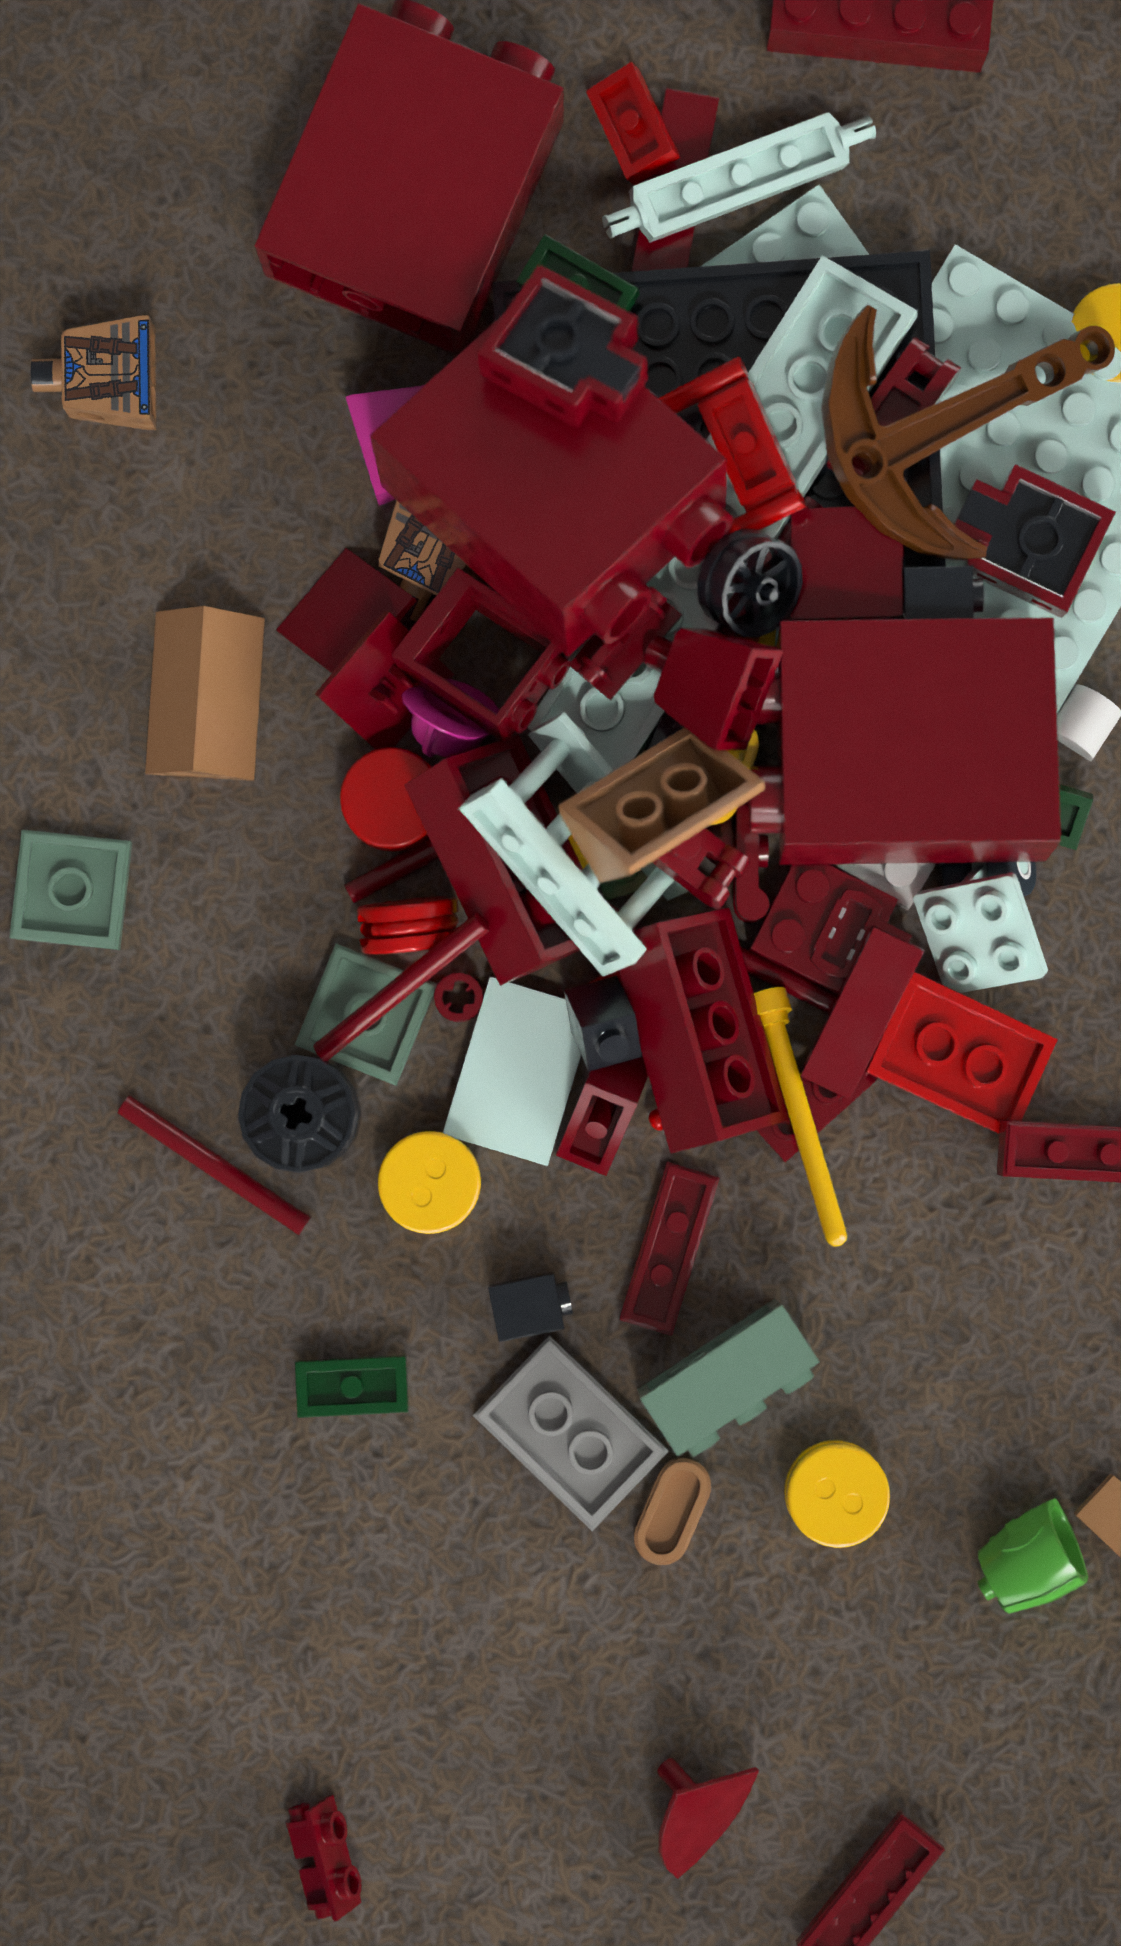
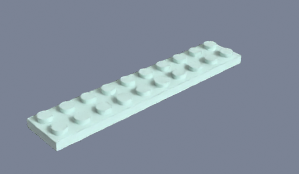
M823 255L748 372L750 382L753 383L796 480V486L803 497L828 459L821 405L829 361L846 328L866 305L869 304L877 309L873 338L877 382L918 317L917 310ZM875 384L867 387L868 393H870ZM709 434L706 441L716 449L712 437ZM726 472L725 510L735 518L746 511L741 506ZM791 515L760 531L771 538L777 539L790 520ZM674 557L646 584L648 586L651 585L667 599V602L683 615L665 636V638L673 641L676 632L681 627L716 631L721 627L720 624L705 615L698 602L697 581L704 561L695 567L686 568ZM747 557V558L744 560V563L746 564V566H747L749 557ZM734 593L727 594V602ZM595 633L571 654L568 659L570 662ZM644 661L610 701L570 667L563 681L555 689L549 688L537 708L534 719L527 728L532 731L535 727L565 712L583 730L589 742L615 771L641 755L655 734L665 712L655 704L653 696L661 673L646 666Z

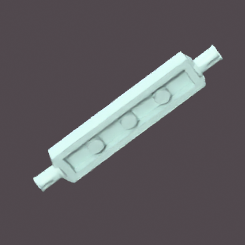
M827 112L633 186L629 191L630 207L604 215L602 217L604 228L609 227L606 231L609 238H614L619 234L639 227L640 231L651 243L844 169L849 164V147L875 138V126L867 128L873 123L868 115L862 119L840 126L839 122Z

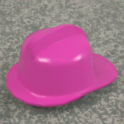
M446 679L496 714L499 712L494 701L483 692L466 683ZM421 686L409 688L402 694L403 703L413 713L411 719L412 734L417 742L422 745V752L428 757L439 755L449 758L476 749L486 736L490 735L489 732Z

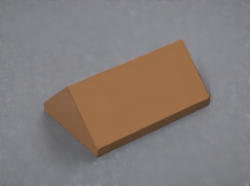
M208 606L156 612L145 774L255 781L265 618Z
M683 728L558 806L561 817L599 883L636 872L765 790V784L761 778L726 750L710 748L689 730Z

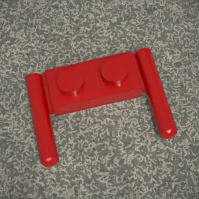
M739 356L658 398L675 414L698 403V408L717 451L727 459L726 472L741 506L746 511L733 518L732 525L727 534L739 529H755L760 531L806 507L803 496L796 486V480L753 383L750 382L747 369Z

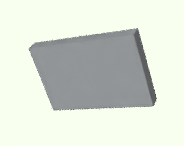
M550 1335L473 1414L499 1442L591 1531L606 1518L669 1452L652 1433Z

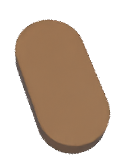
M678 1457L666 1462L659 1470L634 1529L636 1549L646 1561L655 1565H668L679 1560L686 1552L711 1493L709 1474L700 1462L688 1457Z

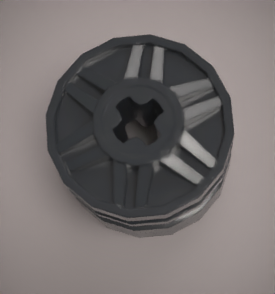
M292 1055L274 1059L252 1075L241 1093L238 1119L242 1137L257 1158L275 1169L300 1173L327 1167L346 1154L358 1135L362 1111L357 1090L343 1071L322 1059ZM303 1098L307 1101L305 1110L313 1114L310 1123H300L295 1130L290 1127L292 1118L284 1114L287 1104L297 1105L300 1099Z

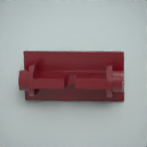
M645 585L653 593L651 603L644 615L630 631L610 644L605 643L594 634L570 662V667L610 701L644 662L645 652L650 642L658 636L665 637L683 616L651 585Z
M329 1795L311 1808L309 1803H301L288 1808L290 1818L285 1821L288 1829L295 1859L314 1857L315 1865L303 1866L298 1870L307 1901L308 1910H314L316 1919L332 1916L334 1922L339 1921L362 1903L360 1898L362 1883L359 1871L352 1865L346 1844V1820L343 1814L337 1810L334 1795Z

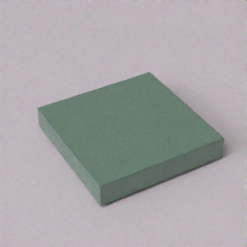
M22 830L9 938L120 950L132 842Z
M335 944L295 1045L316 1053L313 1048L314 1043L404 970ZM426 981L333 1056L331 1060L397 1086L438 984Z

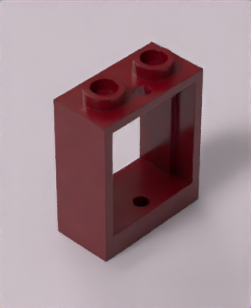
M459 568L455 570L392 653L398 668L414 683L505 744L515 731L522 733L530 725L537 712L536 703L548 687L555 689L563 681L570 668V661L568 660L570 656L567 657L501 595ZM475 610L542 653L497 714L431 670Z

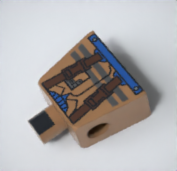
M149 315L66 329L61 335V359L31 360V385L33 392H62L63 409L73 419L144 430H157L156 328Z
M396 501L379 557V567L403 578L399 587L417 600L404 616L417 622L423 614L432 594L437 595L457 568L476 580L479 578V575L405 507Z

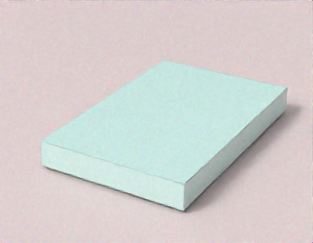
M489 978L443 1133L459 1140L548 1166L581 1057V1053L571 1033L565 999L510 982L500 986L496 978Z

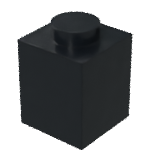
M973 566L904 568L903 619L974 618L973 612L984 611L983 578L973 579Z
M617 976L564 990L571 1033L588 1071L642 1057L635 1012Z
M554 1272L490 1284L488 1286L499 1342L565 1329L563 1316L573 1314L567 1281L556 1283Z

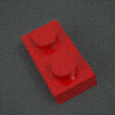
M632 62L586 90L626 179L635 186L681 158L640 70Z

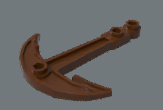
M868 304L850 322L839 339L829 361L821 411L827 455L834 474L848 499L879 532L918 553L937 558L954 560L986 557L987 546L973 540L959 530L934 504L921 506L903 478V471L912 464L1019 405L1029 406L1082 380L1084 374H1092L1107 367L1112 362L1115 354L1113 338L1102 327L1088 326L1072 334L1068 340H1059L1009 365L1006 372L1000 376L888 426H881L877 422L867 387L875 384L877 379L873 350L874 324L877 309ZM1080 344L1088 348L1090 353L1089 361H1086L1082 356ZM1036 366H1039L1045 372L1046 379L1044 384L1036 376ZM854 456L860 458L864 463V473L862 475H858L852 467L851 461Z

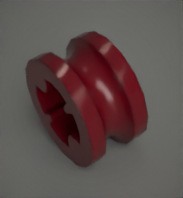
M452 973L444 977L436 986L434 993L435 1006L439 1013L447 1020L467 1022L479 1013L483 1002V991L478 981L472 976L464 973ZM455 982L468 984L466 992L473 990L475 994L474 1004H465L463 1013L449 1011L452 1004L444 1005L443 1002L444 991H453Z

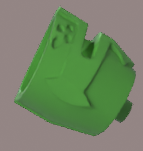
M1056 1498L1048 1500L1026 1511L1019 1518L1005 1523V1527L992 1536L989 1542L978 1551V1559L984 1578L977 1581L978 1586L988 1601L996 1597L1000 1607L1006 1613H1014L1051 1603L1088 1582V1573L1079 1544L1068 1518Z

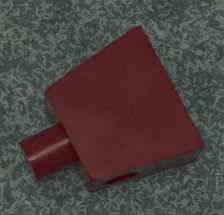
M681 627L676 632L673 641L663 636L654 638L646 649L644 661L646 666L661 673L653 695L656 705L714 750H747L783 650L716 630Z

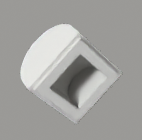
M1075 685L1057 713L1058 741L1085 759L1092 761L1121 717V710L1100 693L1083 685Z

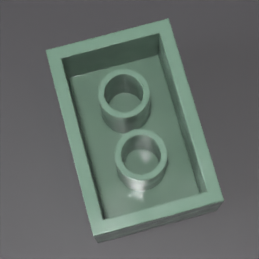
M774 1298L637 1390L640 1400L676 1455L679 1456L688 1450L693 1457L715 1444L720 1439L717 1430L733 1419L739 1425H742L762 1413L767 1408L763 1399L782 1388L786 1394H789L814 1377L810 1368L818 1364L819 1360L783 1305Z

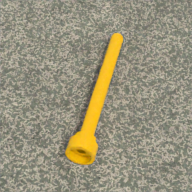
M785 987L765 989L754 993L757 1013L761 1017L825 1239L829 1245L838 1247L845 1243L847 1232L785 1026L790 1022L788 1013L792 1011Z

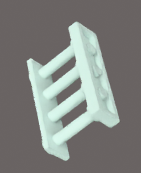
M562 712L535 727L528 734L542 752L510 786L503 779H500L472 794L459 809L604 977L635 964L647 950L634 935L633 928L662 895L667 900H670L688 892V890L650 862L641 868L648 878L619 912L616 913L597 891V887L601 883H599L590 865L587 864L580 871L561 849V845L571 835L561 815L559 814L544 829L526 808V801L556 769L577 794L614 771L589 742L583 730L565 712Z

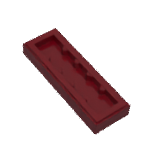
M899 1810L796 1940L797 1946H869L945 1851L944 1846Z

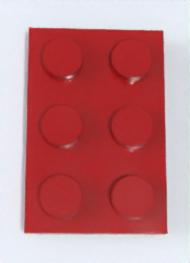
M914 972L865 1073L999 1134L1000 1119L1022 1121L1058 1039Z

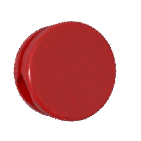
M396 747L376 749L360 757L346 773L340 791L342 814L352 832L368 846L387 852L408 850L425 841L429 836L404 785L430 769L431 766L416 753Z
M455 896L420 897L359 906L357 908L358 922H364L360 926V932L364 936L360 938L361 952L364 954H392L430 950L457 928L459 918L455 913L459 912L458 898Z

